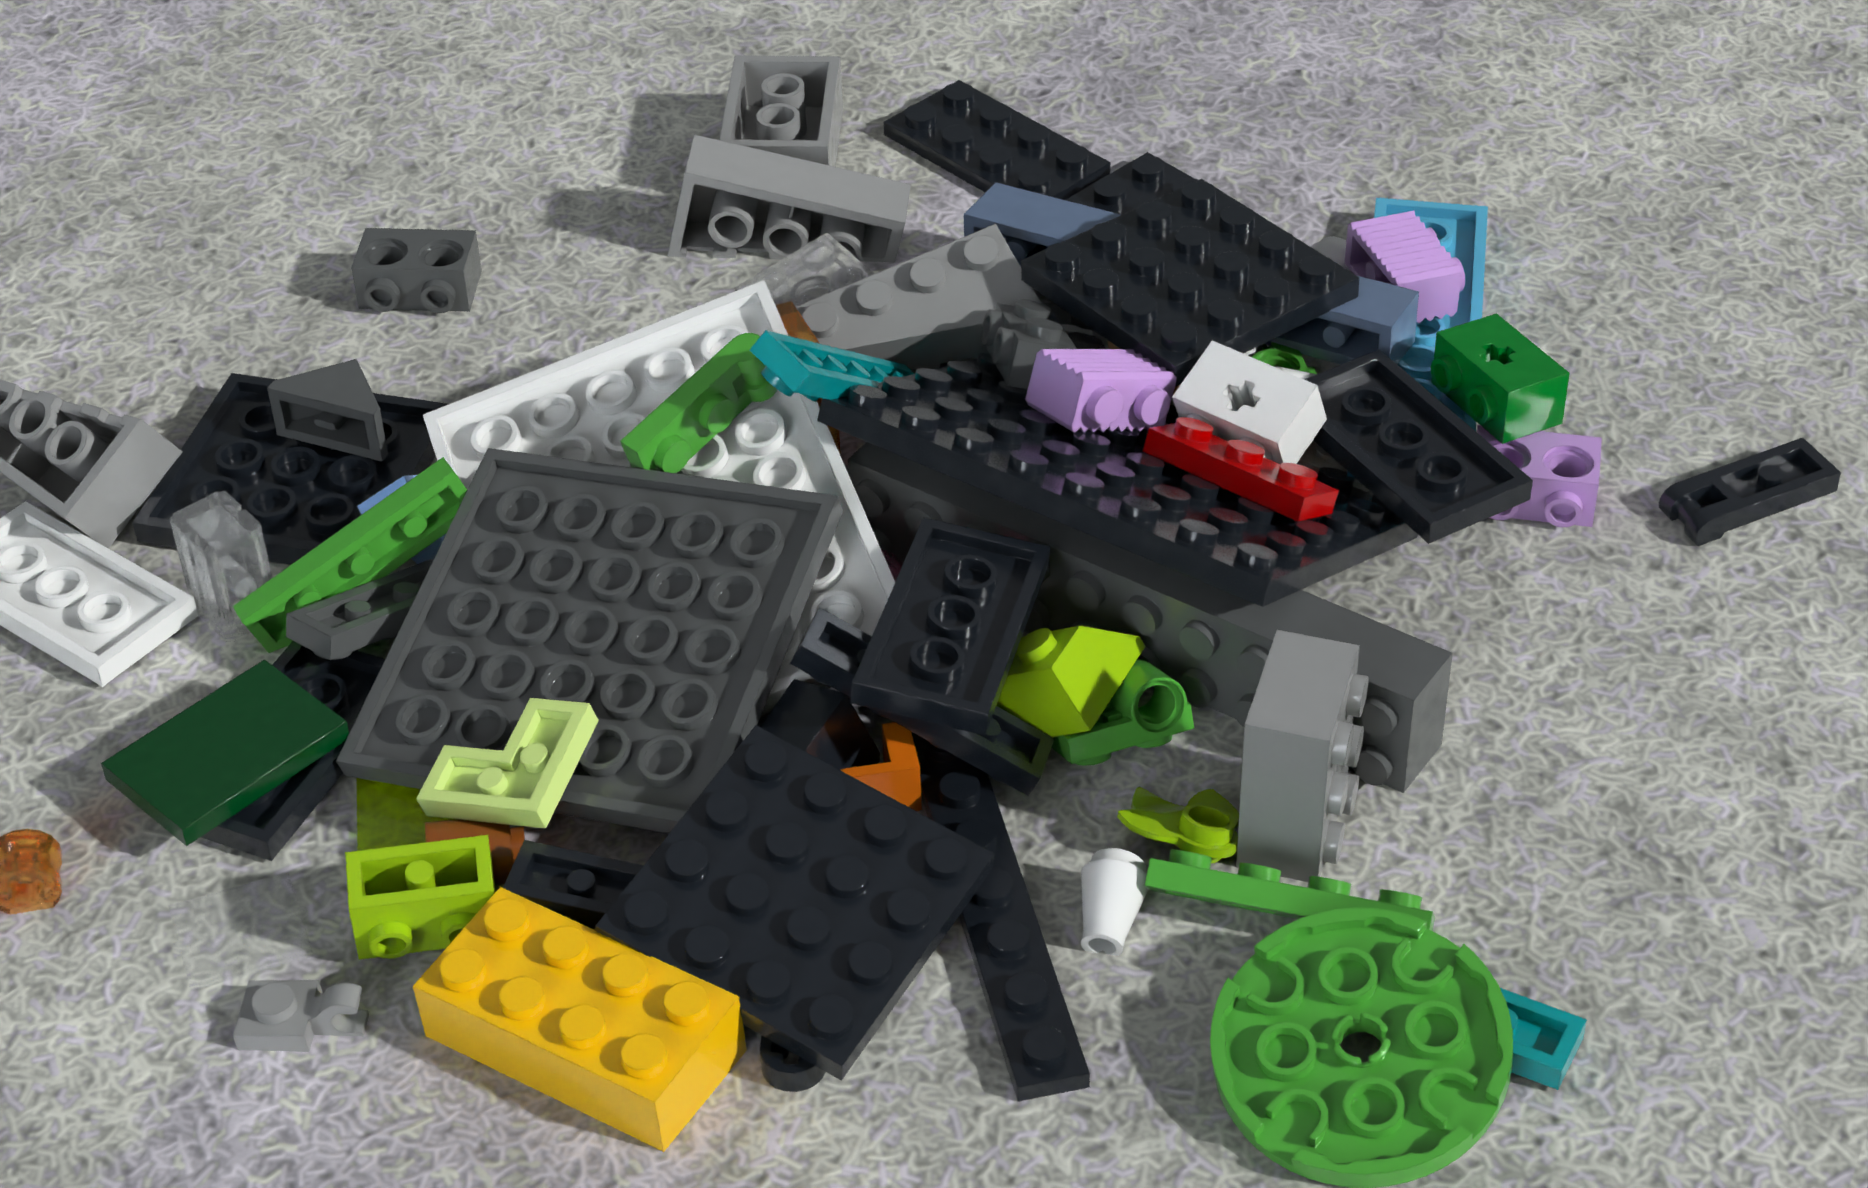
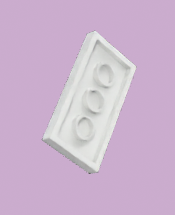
M25 501L0 518V626L98 685L105 686L198 617L194 597Z

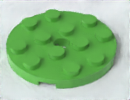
M1354 907L1315 913L1284 925L1266 936L1254 946L1255 954L1238 970L1233 979L1227 978L1217 999L1211 1022V1057L1217 1090L1226 1111L1244 1137L1257 1150L1287 1170L1314 1181L1342 1187L1375 1188L1407 1183L1428 1176L1460 1158L1478 1142L1497 1117L1510 1084L1513 1063V1030L1506 1000L1497 981L1480 958L1465 944L1460 948L1447 938L1427 929V921L1405 913L1378 908ZM1356 1032H1367L1378 1038L1382 1045L1376 1053L1368 1057L1367 1062H1361L1360 1057L1349 1055L1341 1048L1340 1044L1343 1039Z

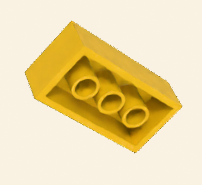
M502 887L493 894L413 985L425 1036L662 1152L668 1148L747 1051L739 996L657 958L649 957L596 932V930Z

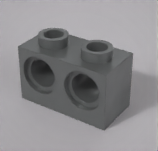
M365 228L351 267L358 308L374 309L380 312L391 310H425L434 313H445L448 311L470 312L482 273L476 230Z

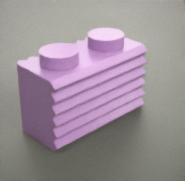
M1414 211L1348 224L1345 265L1353 274L1419 291L1417 322L1419 324L1425 318L1429 321L1435 316L1442 319L1446 314L1452 317L1457 312L1459 292L1463 291L1465 286L1463 266L1458 258H1451L1450 252H1446L1445 246L1440 245L1435 231L1432 228H1426L1425 223L1420 222L1419 216L1416 217Z
M1041 349L1036 354L1025 400L1029 406L1074 433L1078 429L1084 433L1087 430L1094 433L1097 429L1101 432H1104L1106 429L1111 432L1115 429L1121 432L1127 429L1131 432L1134 428L1138 431L1142 429L1148 431L1150 427L1165 425L1177 378L1173 371H1167L1165 367H1159L1157 362H1151L1149 358H1143L1141 354H1135L1133 349Z

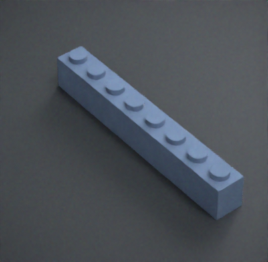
M995 183L964 213V237L996 224L1021 267V260L1047 249L1050 245L1061 243L1092 229L1099 223L1112 220L1120 216V214ZM1358 276L1360 278L1357 298L1329 310V312L1264 344L1271 345V342L1297 349L1301 354L1337 364H1344L1380 349L1398 364L1415 342L1419 291Z

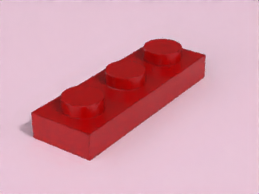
M1179 417L1176 419V423L1150 427L1148 429L1143 452L1299 522L1330 515L1333 512L1339 490L1317 481L1318 474L1308 467L1294 463H1276L1264 457L1265 450L1262 447L1242 440H1224L1212 434L1214 428L1210 424L1194 418Z

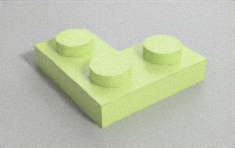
M530 698L503 751L444 745L416 799L426 816L546 829L599 720L590 703Z

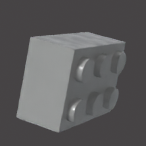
M735 55L719 140L836 167L843 114L840 56Z
M1276 630L1244 726L1237 868H1239V863L1256 864L1281 870L1280 877L1308 882L1309 876L1320 877L1324 862L1338 863L1343 844L1345 823L1337 822L1338 815L1341 816L1342 814L1352 815L1359 785V775L1348 773V767L1357 766L1364 733L1363 726L1352 724L1353 716L1360 718L1363 713L1369 681L1368 676L1357 674L1360 645Z

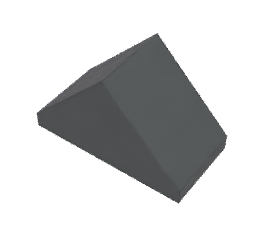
M357 359L275 380L267 388L277 435L378 461H383L388 455L380 407Z

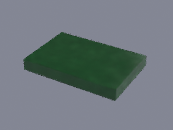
M264 659L103 761L101 765L105 779L184 845L188 846L345 742L348 738L349 730L346 720Z

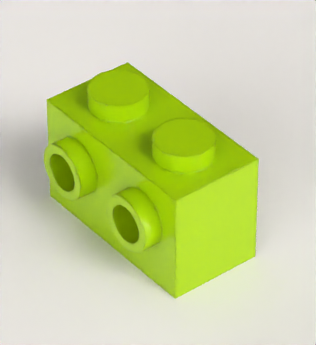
M488 835L345 852L348 907L359 960L377 957L394 959L408 953L446 949L496 892Z

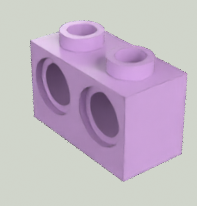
M1477 425V433L1533 480L1530 500L1489 518L1494 520L1513 518L1549 522L1557 527H1570L1573 525L1592 527L1599 487L1601 437L1539 431L1502 444L1481 425Z

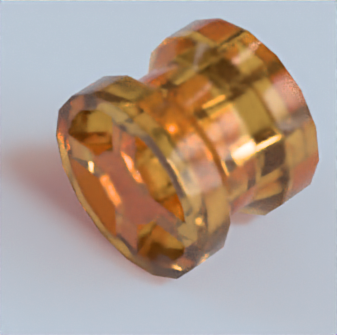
M21 829L11 831L0 837V911L11 915L53 908L60 901L62 880L59 871L62 864V850L60 843L52 835L40 830Z

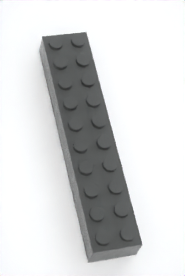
M866 442L848 459L849 477L888 566L894 569L901 570L923 517L1050 546L1048 568L1024 631L1026 633H1031L1041 628L1054 631L1075 626H1085L1140 636L1146 647L1138 659L1149 662L1177 681L1183 687L1187 701L1192 706L1212 708L1237 719L1242 727L1245 726L1276 630L1360 645L1357 674L1368 676L1369 681L1363 713L1360 718L1353 716L1352 724L1363 726L1364 733L1357 766H1349L1348 769L1354 771L1362 781L1368 784H1384L1404 793L1442 745L1453 654L1450 651L1303 590H1299L1264 607L869 442Z

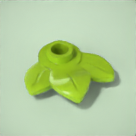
M1139 786L1135 789L1131 809L1119 810L1117 818L1130 831L1153 841L1175 844L1181 851L1209 856L1212 858L1211 863H1216L1222 858L1230 857L1237 851L1238 833L1235 829L1239 826V812L1214 789H1205L1198 792L1188 801L1186 806L1164 800Z

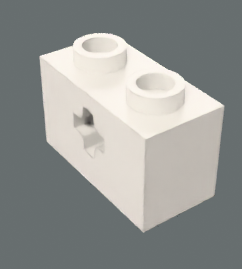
M1213 340L1172 396L1179 417L1194 418L1210 424L1214 428L1212 434L1224 440H1242L1256 444L1265 450V458L1279 464H1297L1327 420L1318 385Z

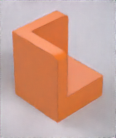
M895 722L882 724L884 762L840 770L915 811L922 810L920 765L912 733Z

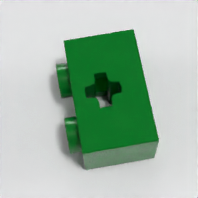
M1497 313L1436 333L1434 360L1431 363V383L1503 444L1563 424L1570 373Z

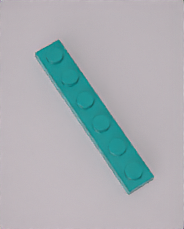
M767 330L763 332L750 349L765 365L761 374L773 387L789 397H792L794 393H799L814 402L819 398L833 400L848 396L850 386L867 385L879 388L877 383L883 382L884 377H905L915 374L904 364Z

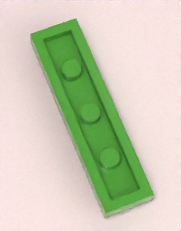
M442 457L232 606L241 622L268 653L289 646L293 640L286 637L287 613L380 579L393 572L447 533L467 492L466 487L445 458Z
M1170 850L1168 861L1154 858L1149 860L1145 886L1154 892L1295 919L1343 908L1356 907L1393 910L1427 921V929L1433 931L1434 913L1433 911L1420 909L1422 897L1380 889L1378 901L1349 896L1351 890L1350 883L1318 876H1309L1307 887L1280 883L1281 870L1250 863H1239L1238 874L1210 869L1211 857L1181 850Z

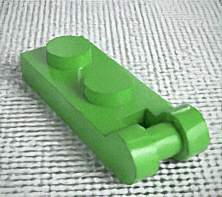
M744 333L733 338L620 441L632 468L678 473L684 468L688 460L713 437L724 431L731 424L732 420L750 403L762 402L774 396L777 389L761 374L765 365L750 351L751 347L759 339V335Z

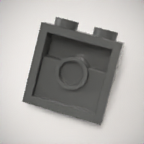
M1017 300L1015 306L997 303L995 310L989 309L986 312L983 321L982 344L987 345L986 349L992 357L993 363L997 366L1007 386L1028 389L1036 354L1041 349H1107L1105 345H1102V341L1095 336L1080 332H1069L1067 334L1055 314L1051 313L1050 307L1032 300Z

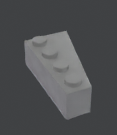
M694 134L667 257H686L687 251H713V258H736L737 252L769 253V259L793 260L805 253L817 254L820 261L895 262L906 222L911 184Z
M994 224L786 310L782 314L788 336L904 364L910 369L917 370L920 368L937 369L940 368L941 363L973 357L977 359L980 353H989L986 349L987 345L982 344V326L986 312L989 309L995 310L997 303L1015 306L1016 301L1021 299L1041 302L1033 288L1021 280V267L999 228Z
M0 379V472L93 540L109 548L183 451L142 419L125 414L123 417L116 416L97 406L83 403L82 406L64 401L57 395L44 391H39L38 393L22 389L15 383Z

